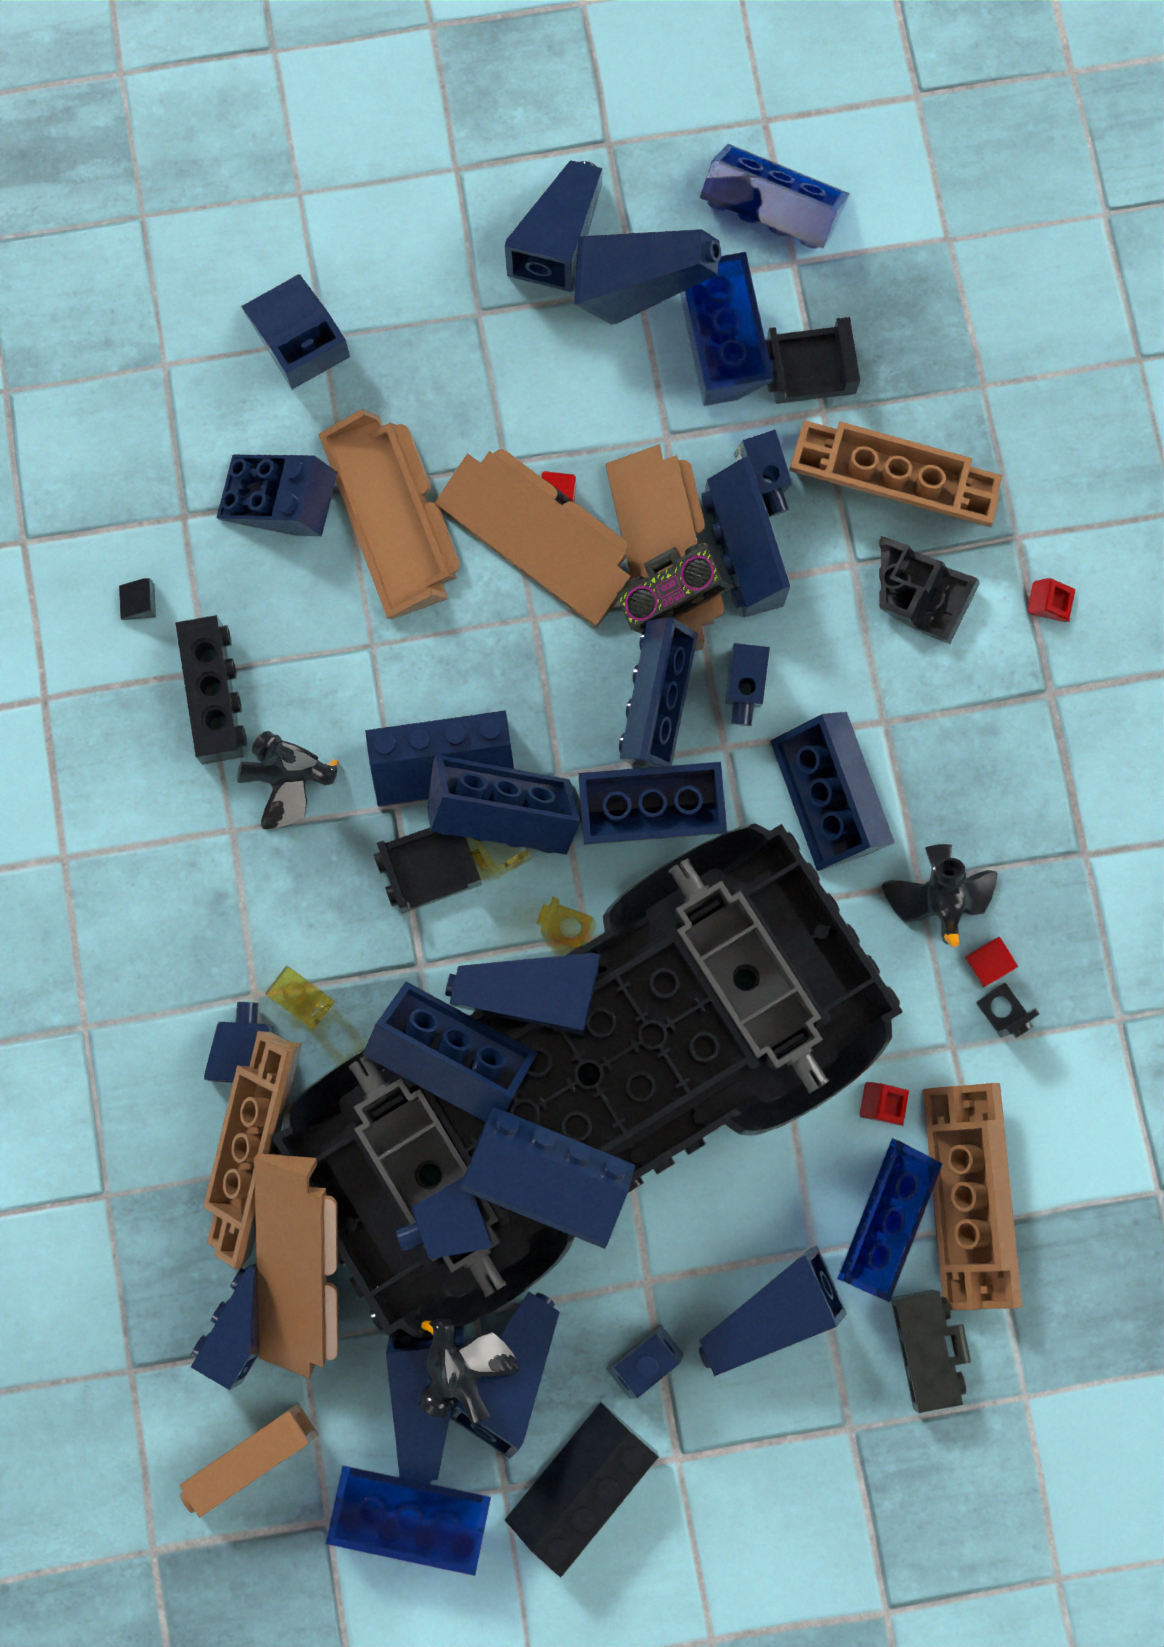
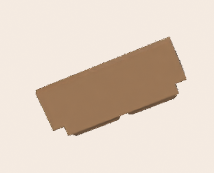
M361 409L319 433L318 435L330 467L338 472L336 483L387 619H395L449 599L443 583L457 578L455 573L460 569V560L439 506L434 502H428L425 496L430 490V482L409 428L403 424L396 425L391 422L383 426L378 415Z
M658 444L606 463V472L620 534L627 543L625 553L631 579L638 576L649 578L644 563L669 549L676 547L680 556L683 557L687 548L699 544L696 535L703 532L705 522L692 467L688 461L678 460L677 455L663 460L661 447ZM673 564L658 571V573L670 568L671 566H673ZM721 594L675 618L698 633L695 651L702 650L705 638L702 626L714 624L715 618L721 617L724 612Z
M500 449L495 451L494 454L489 451L481 463L467 453L435 501L440 510L597 628L619 601L617 592L625 589V583L631 579V576L619 567L626 559V541L575 502L568 501L563 506L556 501V488L506 450Z
M257 1153L254 1158L259 1359L310 1379L316 1365L323 1367L325 1361L335 1359L339 1351L338 1289L334 1284L327 1282V1275L334 1274L338 1267L337 1202L333 1197L326 1195V1188L309 1187V1179L317 1166V1158Z

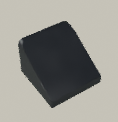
M143 578L119 585L121 620L156 617L155 584L150 578Z

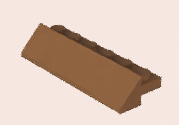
M804 420L789 471L988 527H991L993 524L1002 479L1000 474L971 467L972 458L841 421H839L838 427L835 429Z
M265 1031L257 1032L250 1066L237 1065L203 1208L214 1214L207 1243L216 1248L214 1256L234 1269H241L251 1256L256 1236L254 1158L257 1153L275 1155L273 1148L277 1146L272 1136L279 1133L282 1129L283 1112L287 1108L302 1043L290 1042L271 1032Z
M1000 1083L923 1089L942 1297L947 1298L950 1310L1022 1307Z

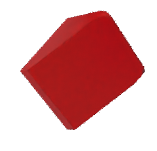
M548 471L542 472L541 477L556 488V499L563 505L568 501L575 502V475Z
M1052 578L1036 580L1032 584L1027 612L1039 617L1069 622L1075 589Z
M1000 937L965 957L983 988L1018 968L1016 961Z
M866 1082L861 1102L860 1117L903 1126L909 1090L883 1083Z

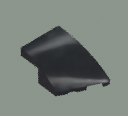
M881 536L879 540L881 549L879 608L908 626L950 644L980 584L978 578L950 569L942 561L912 551L909 545Z

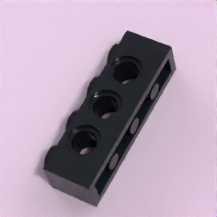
M217 615L175 622L195 757L201 764L242 758V747L247 746V737L244 725L239 726L237 713L242 712L239 692H233L232 679H237V673L233 658L228 659L226 646L232 645L228 625H223ZM204 651H216L215 657L211 661L206 663L200 662V656ZM211 683L221 684L220 691L216 695H205L208 685ZM225 716L226 723L221 729H210V723L215 717Z

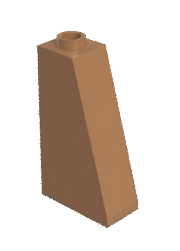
M299 1403L180 1484L179 1486L183 1491L180 1493V1497L190 1513L196 1512L199 1518L317 1437L319 1434Z

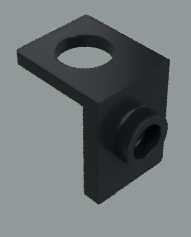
M1003 983L976 1002L1000 1038L1011 1034L1015 1038L1021 1036L1033 1027L1030 1021L1040 1014L1036 1008L1026 1012L1006 983ZM996 997H1004L1010 1002L1011 1011L1008 1016L1000 1018L993 1014L991 1003Z

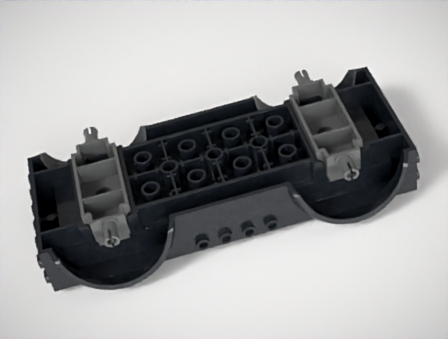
M754 823L736 828L696 846L633 885L618 897L604 913L603 924L605 932L567 954H600V966L584 1036L476 1011L469 1016L537 1052L531 1067L506 1112L634 1164L635 1169L629 1193L644 1183L641 1176L652 1169L656 1174L666 1170L675 1164L673 1156L683 1150L689 1155L706 1144L703 1137L724 1124L737 1134L752 1136L782 1127L816 1109L855 1081L878 1059L892 1039L891 1019L903 1011L899 1006L900 1001L891 987L886 986L880 977V970L870 955H866L860 946V940L855 930L843 920L835 899L830 893L825 892L819 882L818 873L811 863H807L800 853V846L794 836L787 832L782 824L772 830H768ZM747 969L754 974L755 984L751 989L741 990L735 985L734 976L739 970ZM364 1048L314 1082L283 1112L284 1130L272 1136L277 1146L273 1149L276 1155L317 1158V1166L309 1179V1187L326 1188V1195L333 1197L337 1202L338 1262L341 1265L346 1264L353 1277L349 1278L358 1296L366 1298L372 1309L369 1311V1315L378 1330L384 1329L387 1336L398 1329H402L415 1338L433 1336L431 1332L421 1327L424 1321L450 1319L455 1325V1329L497 1310L550 1272L567 1254L575 1237L477 1197L494 1246L483 1250L429 1259L425 1245L403 1252L396 1230L416 1223L412 1206L465 1176L485 1122L363 1056ZM593 1066L598 1070L600 1078L597 1083L588 1086L580 1082L578 1073L583 1067ZM427 1164H434L441 1171V1179L434 1186H427L420 1179V1171Z

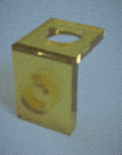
M471 838L477 848L471 852L481 870L488 867L495 880L531 860V854L527 849L496 867L483 842Z
M552 897L550 905L543 904L536 924L541 925V936L576 949L584 944L593 917L560 905L559 898ZM570 917L577 919L581 925L580 933L573 938L565 937L560 931L561 922Z
M285 966L265 993L312 1030L316 1028L335 1002V1000L289 966ZM322 1004L319 1011L313 1016L316 1009Z

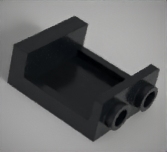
M850 317L837 318L835 326L831 328L777 334L776 327L769 328L767 339L762 340L763 360H769L771 372H767V387L769 393L774 392L776 404L856 394L860 384V375Z
M429 827L387 843L383 840L377 842L380 852L374 853V858L380 874L384 872L388 874L391 885L386 886L385 889L392 907L398 905L402 913L482 885L466 837L442 835L438 832L430 831Z

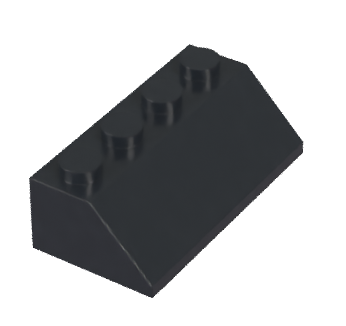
M600 1402L504 1520L531 1552L561 1578L659 1458L658 1451Z

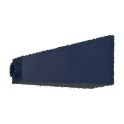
M570 160L506 239L505 257L508 277L572 292L576 278L578 237L588 236L602 187L603 168L597 167L588 161L576 162Z
M702 229L578 237L574 304L611 325L618 324L718 275V263L721 258L720 241Z
M586 953L458 966L456 975L450 973L445 996L451 997L450 1004L454 1007L584 1036L600 966V954Z
M816 1245L808 1249L700 1340L699 1354L706 1368H711L714 1376L839 1325L847 1313L818 1246Z
M528 1291L499 1337L514 1354L520 1366L519 1370L504 1376L480 1377L476 1382L479 1397L488 1410L490 1417L480 1423L472 1424L463 1403L458 1401L450 1415V1419L509 1459L524 1443L560 1313L553 1308L555 1303L539 1292L534 1295Z
M465 1326L455 1329L454 1344L456 1347L463 1345ZM398 1329L389 1335L386 1350L400 1484L410 1483L413 1486H423L433 1480H438L451 1409L446 1417L439 1418L427 1414L420 1408L421 1392L426 1386H431L432 1378L427 1371L426 1358L433 1341V1336L415 1338L402 1329Z

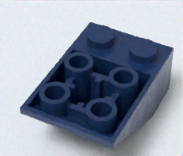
M300 274L241 306L292 390L350 357L344 336L329 312Z
M233 454L216 518L222 521L290 535L322 536L338 472L314 455Z
M257 1264L249 1265L246 1269L241 1268L230 1285V1288L235 1290L231 1298L226 1303L222 1301L211 1318V1322L215 1324L213 1329L207 1336L202 1335L191 1353L195 1357L191 1368L228 1390L243 1383L259 1355Z

